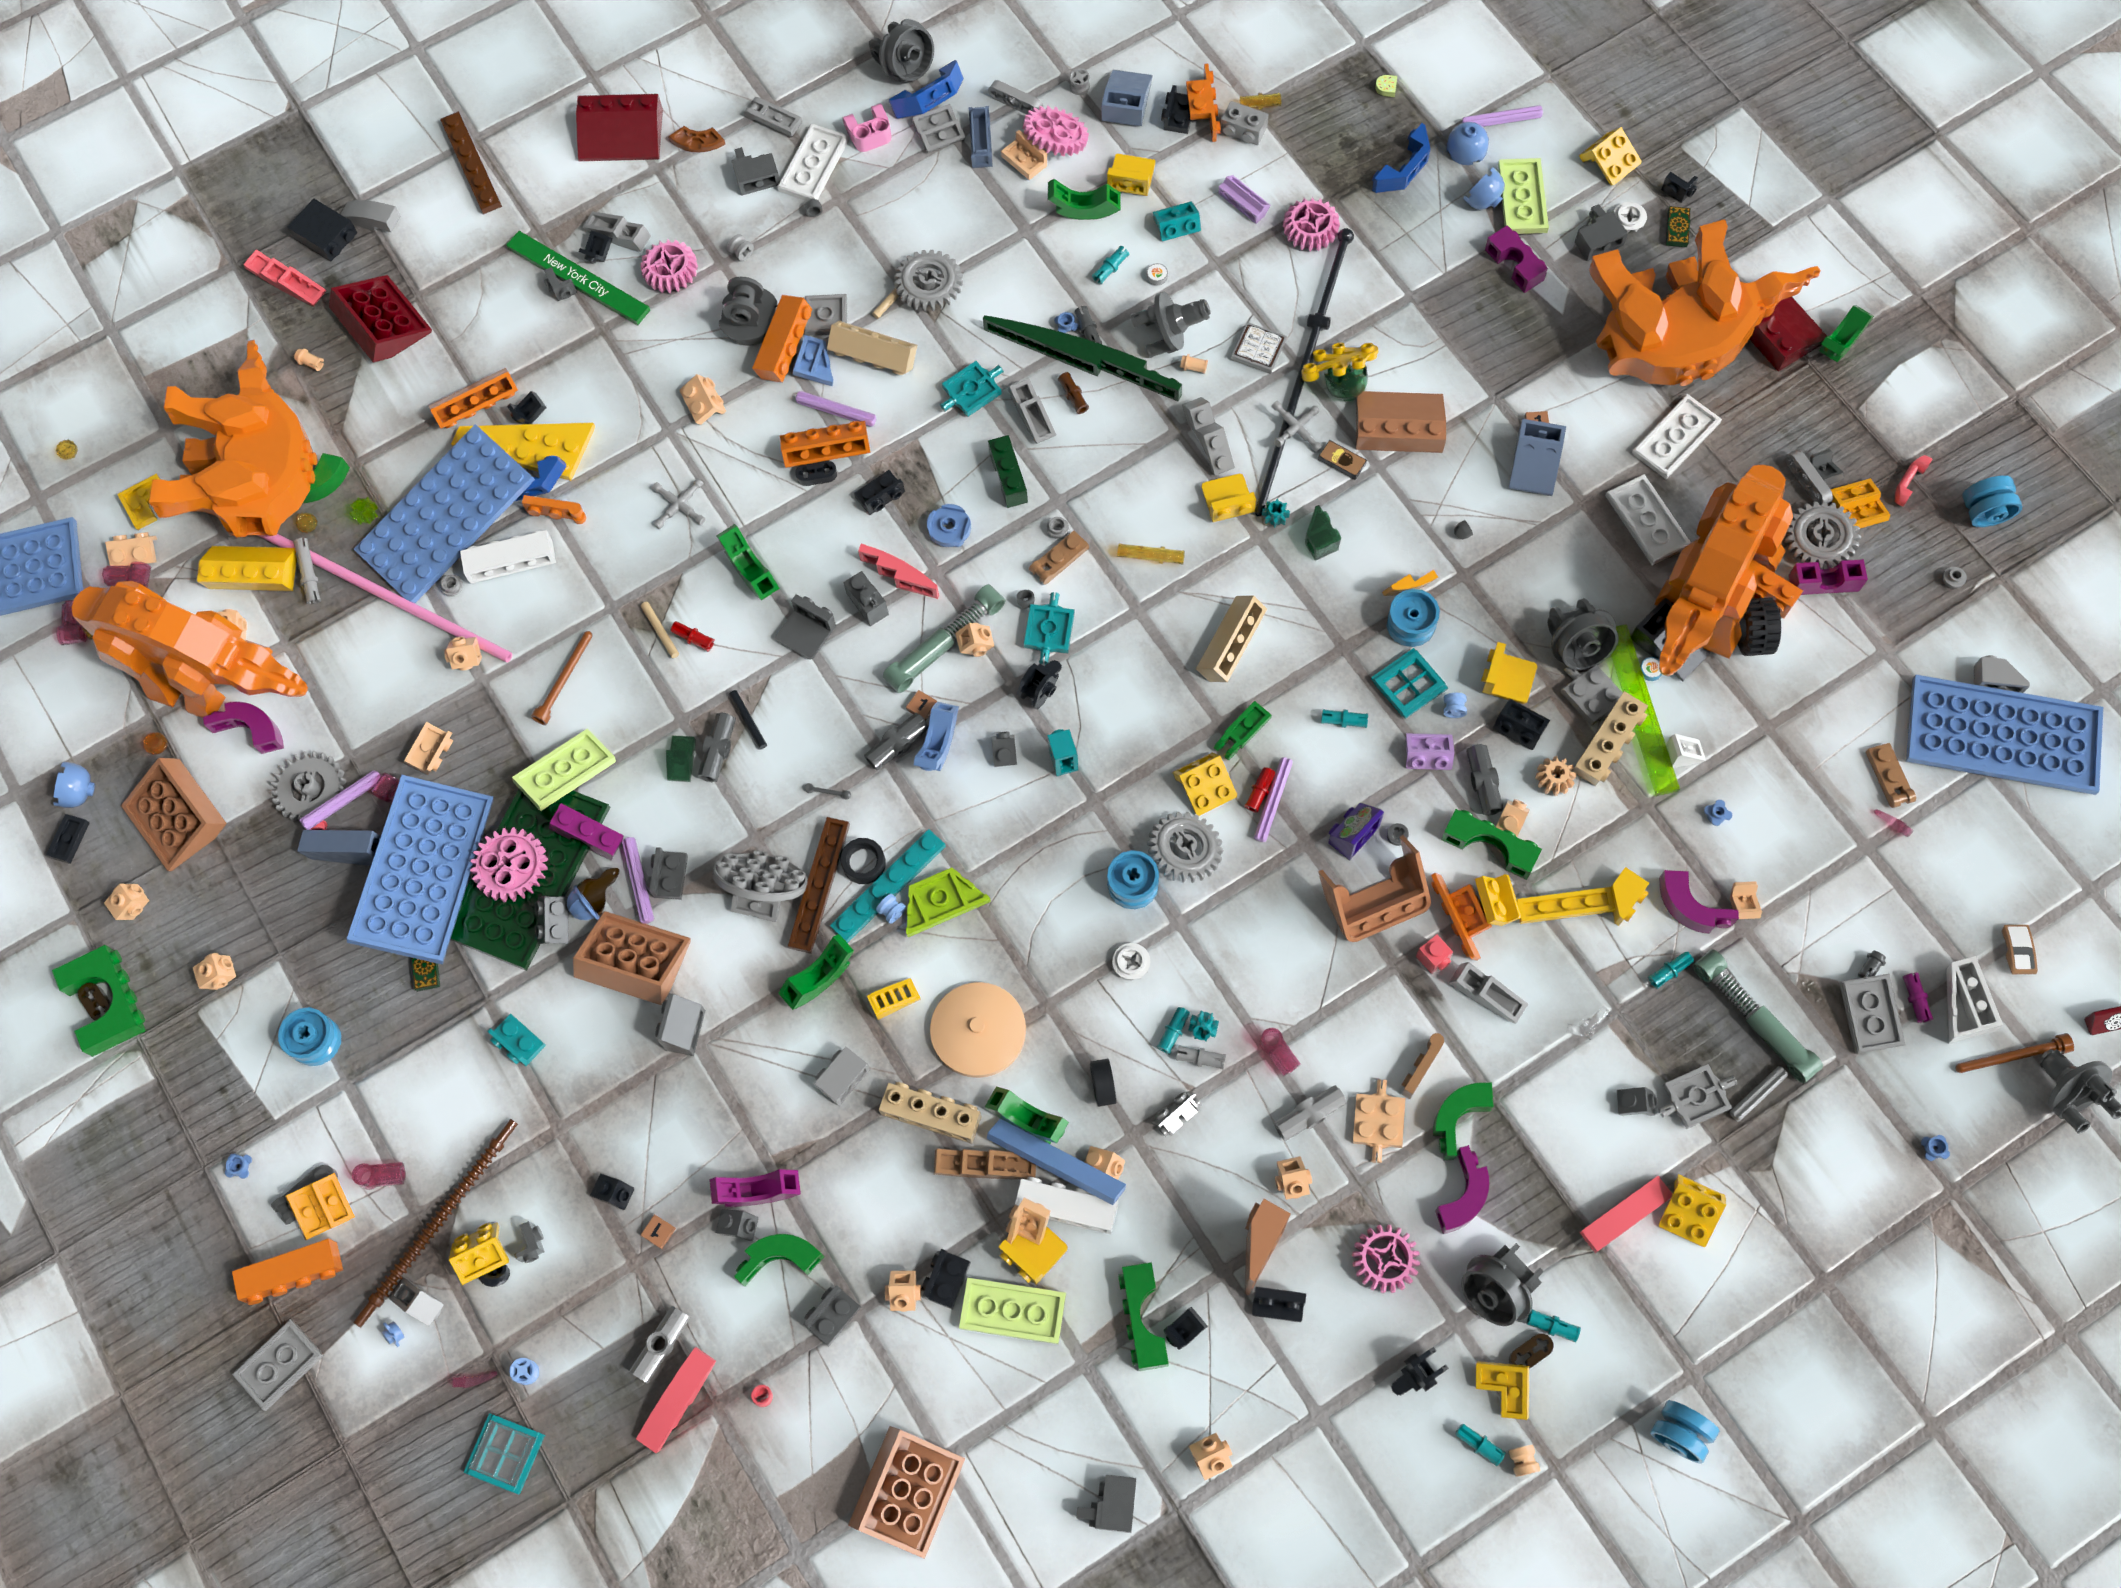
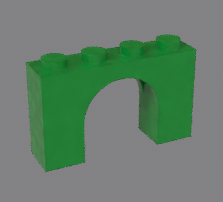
M106 945L52 970L59 991L68 996L78 993L80 987L86 983H107L112 989V1004L105 1015L74 1031L82 1052L91 1057L146 1031L143 1025L145 1022L144 1015L137 1009L135 1004L138 1001L137 997L128 986V982H130L129 976L124 969L122 970L120 965L122 962L121 955L117 950H113Z

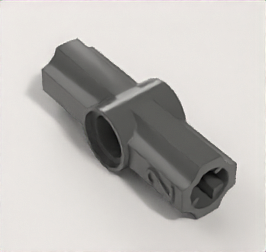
M716 713L710 735L706 736L703 743V758L697 776L707 782L713 783L718 781L723 761L728 758L730 753V738L736 719L728 713Z
M914 713L900 726H894L885 732L882 740L864 754L865 759L873 769L878 771L895 756L899 757L906 753L911 747L912 742L928 730L929 725L920 714Z
M1476 744L1467 748L1466 752L1472 771L1471 783L1474 791L1478 794L1483 815L1489 816L1503 811V804L1498 789L1499 777L1496 768L1492 767L1487 745Z

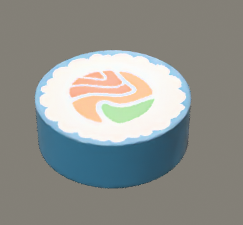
M1649 657L1642 662L1639 672L1645 680L1656 681L1661 677L1659 659Z

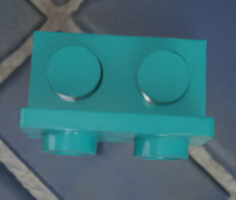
M1192 201L1153 212V219L1160 230L1162 241L1201 231L1199 211Z
M511 1013L494 1031L491 1028L487 1031L493 1036L490 1041L499 1049L504 1046L509 1051L506 1056L516 1065L522 1062L527 1066L546 1046Z

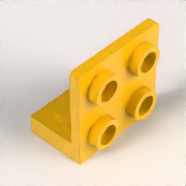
M1622 127L1607 132L1579 155L1582 162L1588 160L1596 161L1611 186L1619 182L1642 162Z
M1116 154L1112 168H1108L1107 184L1120 192L1148 196L1156 161L1154 159Z
M1213 752L1172 772L1175 780L1182 783L1192 808L1198 816L1237 797L1221 756Z
M1678 1174L1674 1182V1193L1659 1221V1227L1702 1247H1706L1726 1207V1196Z
M490 1222L478 1227L476 1232L470 1235L467 1233L462 1234L454 1239L449 1261L462 1285L509 1263V1258L498 1239L500 1228L498 1222L493 1224Z

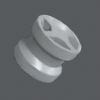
M1078 68L1070 73V90L1073 94L1084 95L1089 91L1090 76L1087 70Z
M737 234L731 238L727 249L732 254H736V258L740 261H744L753 253L754 245L746 241L745 237L741 234Z

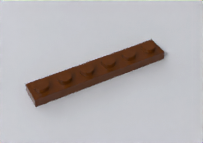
M459 111L441 118L442 125L482 213L486 214L501 208L500 200Z
M830 817L826 818L807 880L806 890L803 894L788 943L789 949L812 954L850 827L848 821Z

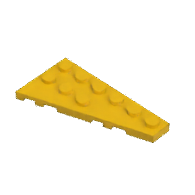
M594 423L478 426L523 468L539 472L537 461L544 460L547 456H558L566 463V468L559 478L569 481L572 480L595 429ZM459 426L451 442L452 447L473 426Z

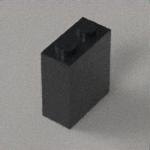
M315 198L287 226L294 240L330 262L341 253L342 249L357 234L351 220Z

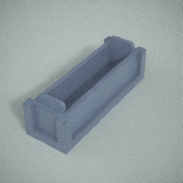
M985 106V108L968 107L972 168L993 167L989 106Z

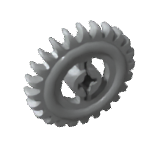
M922 250L921 254L914 252V257L908 255L906 257L907 261H901V266L896 268L897 273L894 275V286L897 289V295L901 294L902 302L907 299L908 307L911 306V303L915 302L916 310H918L920 304L923 305L924 312H926L928 305L931 306L932 311H935V304H938L943 309V301L950 305V297H953L954 300L957 298L955 291L957 293L961 292L960 286L963 285V274L960 271V266L956 264L955 259H950L948 254L942 256V251H938L936 254L934 250H930L929 253L926 250ZM932 268L939 270L944 278L938 277L937 272ZM913 279L919 281L920 288L914 284Z
M1814 501L1812 506L1806 503L1804 509L1797 508L1796 514L1793 513L1790 528L1786 535L1790 536L1785 539L1786 544L1792 543L1788 547V551L1796 549L1793 558L1795 559L1800 555L1803 556L1800 563H1804L1806 560H1810L1809 562H1819L1820 569H1822L1824 563H1826L1828 569L1832 568L1833 562L1837 566L1841 559L1849 560V555L1853 557L1855 555L1854 549L1859 547L1857 541L1861 539V536L1858 534L1860 527L1853 526L1857 520L1855 518L1849 519L1851 512L1844 513L1843 506L1837 509L1836 503H1832L1830 506H1828L1827 501H1823L1822 505ZM1819 521V524L1814 527L1808 540L1806 534L1807 527L1811 523ZM1828 522L1833 524L1839 532L1838 542L1829 548L1827 546L1834 536V529Z
M304 751L302 760L298 755L294 754L295 763L286 759L288 768L279 766L283 774L274 773L279 782H271V785L276 790H270V793L277 797L272 798V802L277 804L276 809L280 812L282 811L284 817H290L292 821L297 819L300 821L302 817L345 790L342 786L346 783V780L342 778L344 771L340 769L338 762L334 763L333 757L329 756L327 760L326 754L321 753L319 758L318 754L312 751V757L310 758L309 754ZM317 774H319L324 779V790L317 799L312 801L321 791V785L316 780ZM294 787L302 795L301 801L295 798Z
M1177 812L1175 817L1172 814H1168L1167 820L1160 818L1159 824H1154L1153 826L1154 831L1149 833V838L1151 839L1148 840L1147 845H1152V847L1149 848L1148 854L1154 853L1155 855L1152 857L1154 862L1160 861L1157 866L1158 870L1163 867L1166 868L1164 876L1173 872V881L1178 875H1181L1182 883L1186 881L1187 876L1194 883L1196 875L1202 881L1205 873H1207L1208 877L1211 876L1212 868L1214 871L1217 870L1218 863L1222 861L1221 854L1224 850L1220 847L1223 843L1222 840L1217 838L1219 832L1212 831L1214 826L1212 824L1206 825L1207 820L1205 818L1201 821L1198 820L1199 816L1197 814L1193 818L1189 812H1186L1185 816ZM1184 832L1191 833L1192 835L1196 836L1198 840L1201 842L1202 853L1200 856H1197L1195 853V850L1197 848L1196 839L1189 834H1185ZM1174 835L1177 841L1172 852L1169 843Z

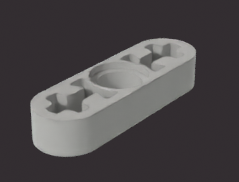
M995 80L988 89V93L993 99L1025 114H1028V111H1032L1033 108L1039 110V106L1043 107L1042 102L1036 97L999 80Z
M1799 449L1787 454L1786 463L1811 499L1817 501L1819 505H1822L1823 501L1831 502L1833 495L1830 488L1805 454Z

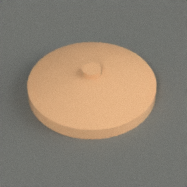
M975 982L959 986L942 998L932 1015L930 1035L937 1056L949 1069L963 1076L981 1078L995 1075L1005 1070L1015 1061L1025 1042L1026 1024L1020 1005L1010 993L993 984Z

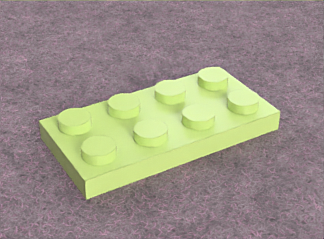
M1541 158L1499 160L1498 171L1505 183V188L1501 195L1503 198L1504 226L1508 225L1518 234L1548 233L1549 225Z
M586 729L513 776L512 779L515 785L542 811L615 763L616 760L615 756Z
M967 1278L959 1329L1059 1345L1066 1293Z

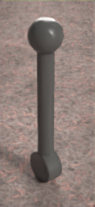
M811 783L805 785L807 793L815 791L843 796L844 799L851 797V792L848 790L841 792L814 787Z

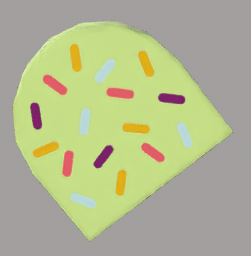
M1380 76L1375 86L1377 93L1382 96L1395 97L1397 76Z

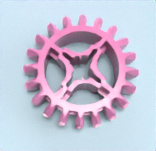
M1313 197L1310 201L1303 198L1302 203L1296 200L1294 206L1290 205L1288 211H1286L1285 220L1283 221L1284 234L1288 236V242H1293L1294 247L1300 245L1301 250L1306 247L1310 252L1313 248L1319 251L1321 246L1327 248L1328 244L1333 243L1335 237H1337L1340 227L1338 213H1335V207H1329V202L1323 204L1321 198L1318 201H1314Z
M667 239L666 243H662L659 240V245L655 246L652 244V250L646 249V255L642 256L640 265L641 273L646 283L652 286L654 290L659 289L661 293L667 290L670 294L674 289L679 292L680 287L686 288V283H692V277H696V270H698L696 256L693 254L692 249L687 247L684 242L679 244L675 240L671 243Z
M1377 1225V1234L1372 1228H1369L1367 1230L1369 1237L1361 1234L1359 1238L1363 1243L1356 1242L1354 1245L1356 1249L1360 1250L1352 1253V1257L1359 1259L1352 1263L1353 1267H1361L1356 1272V1276L1360 1277L1364 1274L1366 1277L1362 1284L1366 1285L1370 1280L1373 1282L1370 1288L1373 1291L1377 1285H1381L1380 1293L1383 1294L1386 1291V1286H1389L1391 1293H1395V1284L1400 1290H1403L1405 1288L1403 1281L1411 1284L1413 1280L1409 1275L1416 1276L1418 1274V1271L1412 1268V1266L1417 1267L1420 1265V1261L1413 1259V1257L1419 1256V1251H1411L1416 1242L1412 1241L1408 1244L1406 1240L1410 1235L1406 1233L1403 1238L1399 1236L1401 1232L1399 1227L1395 1233H1392L1391 1225H1387L1386 1232H1383L1381 1225ZM1377 1240H1390L1384 1249L1369 1247L1370 1244ZM1397 1245L1404 1252L1406 1264L1402 1263V1260L1395 1254ZM1389 1249H1391L1389 1253V1259H1392V1262L1389 1261L1387 1264H1385L1383 1269H1381L1383 1263L1382 1259H1380V1256L1383 1257L1389 1251ZM1366 1254L1370 1255V1258L1377 1264L1375 1274L1368 1267ZM1387 1269L1403 1271L1398 1277L1391 1279L1382 1278Z

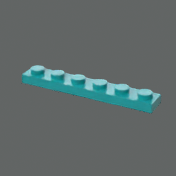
M928 829L830 925L831 929L836 934H840L848 943L878 914L876 909L879 903L890 894L896 896L946 847L945 843Z

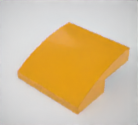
M1871 478L1830 489L1833 495L1832 503H1836V508L1838 509L1843 506L1844 513L1851 512L1849 519L1855 518L1857 520L1853 526L1864 528L1889 521L1890 513L1881 502V492Z
M1432 570L1414 581L1409 574L1385 589L1382 593L1384 596H1396L1405 590L1420 589L1438 578V576Z
M335 1173L285 1196L305 1240L355 1217Z

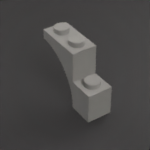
M1200 397L1182 404L1187 425L1192 428L1199 439L1212 474L1216 476L1234 469L1235 466L1224 428L1215 422L1210 402Z

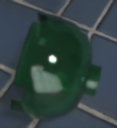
M1349 364L1346 374L1343 376H1334L1332 368H1329L1328 373H1324L1326 387L1330 394L1338 399H1343V401L1347 402L1355 400L1356 397L1365 391L1368 383L1366 365L1364 368L1356 370Z

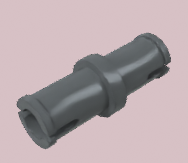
M1081 306L1084 314H1081L1078 307L1075 310V314L1081 325V333L1085 335L1087 340H1095L1096 343L1102 344L1096 330V322L1092 321L1087 306Z

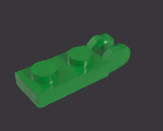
M1254 701L1227 728L1224 735L1216 742L1214 749L1216 751L1221 750L1230 739L1235 744L1227 750L1224 756L1227 760H1230L1272 718V715Z

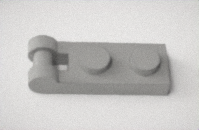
M755 97L751 102V107H747L744 111V115L749 120H756L790 137L794 135L802 124L800 116L759 97Z

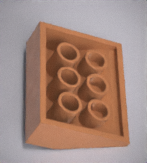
M1356 392V450L1443 453L1446 443V415L1443 394Z
M158 758L121 805L167 871H173L212 842L227 824L180 759Z
M604 911L573 957L574 977L662 1005L673 986L691 938Z
M1263 1199L1261 1204L1255 1203L1245 1227L1248 1230L1246 1237L1245 1294L1248 1296L1281 1238L1291 1213L1266 1199Z
M889 1426L848 1526L925 1559L965 1458L903 1430Z

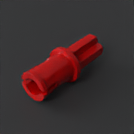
M677 621L671 626L670 631L687 640L688 644H694L707 652L712 649L715 639L702 634L697 628L691 629Z
M1264 767L1256 784L1252 785L1251 788L1253 790L1244 805L1246 809L1255 813L1259 811L1258 809L1265 795L1269 794L1268 788L1275 776V771L1271 768Z

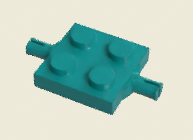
M974 361L943 382L942 388L950 398L940 404L942 410L946 412V410L956 405L969 417L1000 396L1002 389L995 383L994 378L1004 373L1002 367L997 365L988 371L982 368L977 361Z
M1054 592L1050 593L1049 604H1030L1024 648L1041 651L1039 663L1043 664L1044 662V665L1049 663L1050 652H1069L1075 609L1059 606L1060 594L1057 592L1055 593V599Z

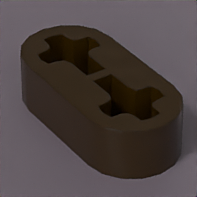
M86 983L78 991L80 1002L94 1021L102 1017L100 1016L99 1006L105 1009V1014L112 1004L103 989L94 983ZM90 990L94 991L92 993V995L95 998L94 1001L88 998L90 996L88 993Z
M1546 1334L1533 1336L1510 1354L1509 1364L1517 1365L1515 1363L1518 1359L1516 1354L1518 1353L1519 1356H1523L1528 1352L1531 1357L1525 1360V1364L1529 1366V1369L1551 1354L1554 1348L1552 1339ZM1537 1339L1540 1342L1545 1341L1547 1343L1545 1346L1546 1352L1539 1350L1534 1353L1532 1351L1538 1345Z

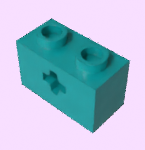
M1058 729L1047 735L1049 754L1056 776L1078 771V755L1070 729Z

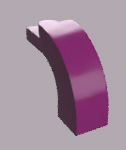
M245 702L224 703V712L217 711L203 717L204 725L212 733L237 727L249 728L252 733L253 746L261 754L284 749L282 735L277 725L264 711L252 704Z
M1664 870L1659 877L1660 894L1663 903L1673 918L1683 926L1696 932L1709 934L1715 925L1717 928H1730L1739 919L1738 910L1708 908L1697 902L1689 888V871Z
M1469 1145L1460 1147L1457 1151V1157L1466 1182L1463 1196L1457 1201L1438 1206L1435 1210L1443 1234L1459 1230L1470 1223L1480 1212L1488 1196L1489 1173L1487 1166L1477 1169L1476 1166L1479 1165L1475 1151L1470 1150Z
M778 1169L755 1177H714L709 1179L712 1204H725V1207L772 1203L801 1194L798 1170Z

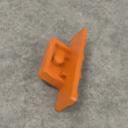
M1207 63L1204 64V80L1186 81L1190 120L1209 118L1212 142H1216L1217 134H1220V121H1216L1218 105L1213 102V100H1216L1215 87H1211V84L1214 83L1213 71H1209V64Z
M1438 873L1431 874L1433 882H1431L1432 887L1437 894L1441 895L1443 900L1441 906L1444 912L1451 916L1453 921L1451 927L1456 936H1460L1463 942L1461 948L1467 958L1470 957L1476 961L1481 959L1472 937L1491 928L1492 925L1487 923L1484 909L1473 886L1468 884L1450 894L1442 875Z

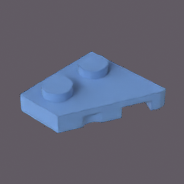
M805 335L793 369V375L833 386L834 379L830 369L826 341Z

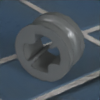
M1396 823L1390 826L1387 832V839L1391 844L1400 846L1401 842L1397 840L1398 837L1396 839L1392 837L1394 830L1397 829L1398 832L1401 830L1403 832L1402 835L1407 839L1409 832L1405 825Z

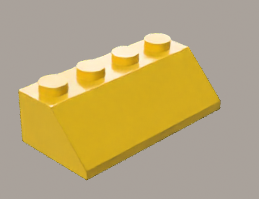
M212 546L199 560L197 582L208 589L293 591L297 562L295 548Z

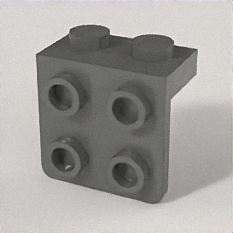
M796 594L791 600L794 612L777 633L776 639L779 643L811 660L836 628L833 613L828 608H820L810 598L806 596L802 598Z

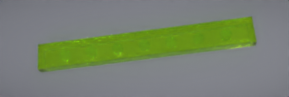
M1627 624L1616 626L1618 643L1611 657L1622 692L1625 691L1648 705L1644 712L1648 714L1641 726L1636 724L1634 729L1655 795L1659 796L1678 792L1680 787Z

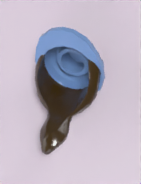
M610 868L605 870L598 879H585L578 885H575L567 900V908L570 913L579 920L600 919V915L605 909V891L607 887L616 881L620 870L618 868Z

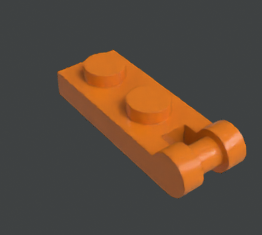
M523 496L522 504L526 512L532 516L544 515L550 516L553 519H572L576 524H583L586 521V515L579 503Z

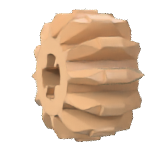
M1555 756L1552 761L1546 758L1543 764H1539L1537 768L1538 773L1535 778L1540 781L1538 788L1546 787L1545 794H1548L1550 790L1553 791L1554 796H1558L1559 791L1566 794L1568 788L1574 786L1573 780L1576 778V773L1572 772L1573 764L1566 765V758L1560 762L1558 757Z

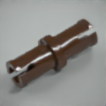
M1069 372L1062 373L1058 377V381L1066 392L1065 397L1071 401L1077 414L1085 413L1089 409V405L1081 394V388L1075 384Z

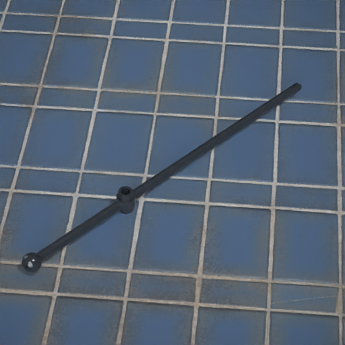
M1344 228L1338 233L1337 238L1340 243L1318 312L1315 315L1309 314L1307 319V327H1312V331L1286 410L1292 416H1294L1304 385L1301 370L1305 364L1311 362L1320 331L1323 329L1329 330L1331 317H1325L1347 245L1354 240V233L1349 228ZM1283 420L1278 437H1281L1284 431L1290 427L1285 420ZM1286 440L1281 447L1275 445L1255 508L1256 516H1261L1265 508Z

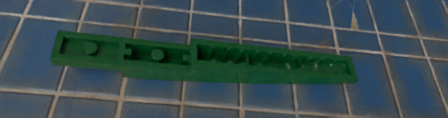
M987 315L983 317L985 331L1098 377L1102 370L1177 402L1182 396V384L1176 379L1164 377L1154 370H1147V361L1084 338L1032 324Z

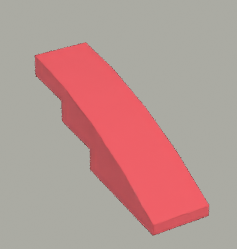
M257 249L244 263V268L313 307L326 292V289L290 266L288 268L275 258L270 259Z
M861 543L858 550L860 560L876 565L878 574L894 578L896 588L938 599V586L922 572L889 553Z
M1657 1176L1579 1233L1596 1253L1671 1199L1673 1194L1661 1178Z
M695 1347L661 1396L636 1440L654 1453H658L672 1429L677 1427L687 1407L695 1400L716 1360Z

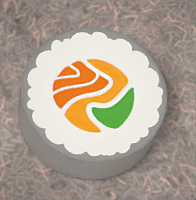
M1155 263L1148 267L1147 280L1151 284L1162 285L1167 281L1168 270L1163 264Z

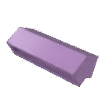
M1234 175L1227 176L1219 186V195L1255 224L1265 217L1271 206Z

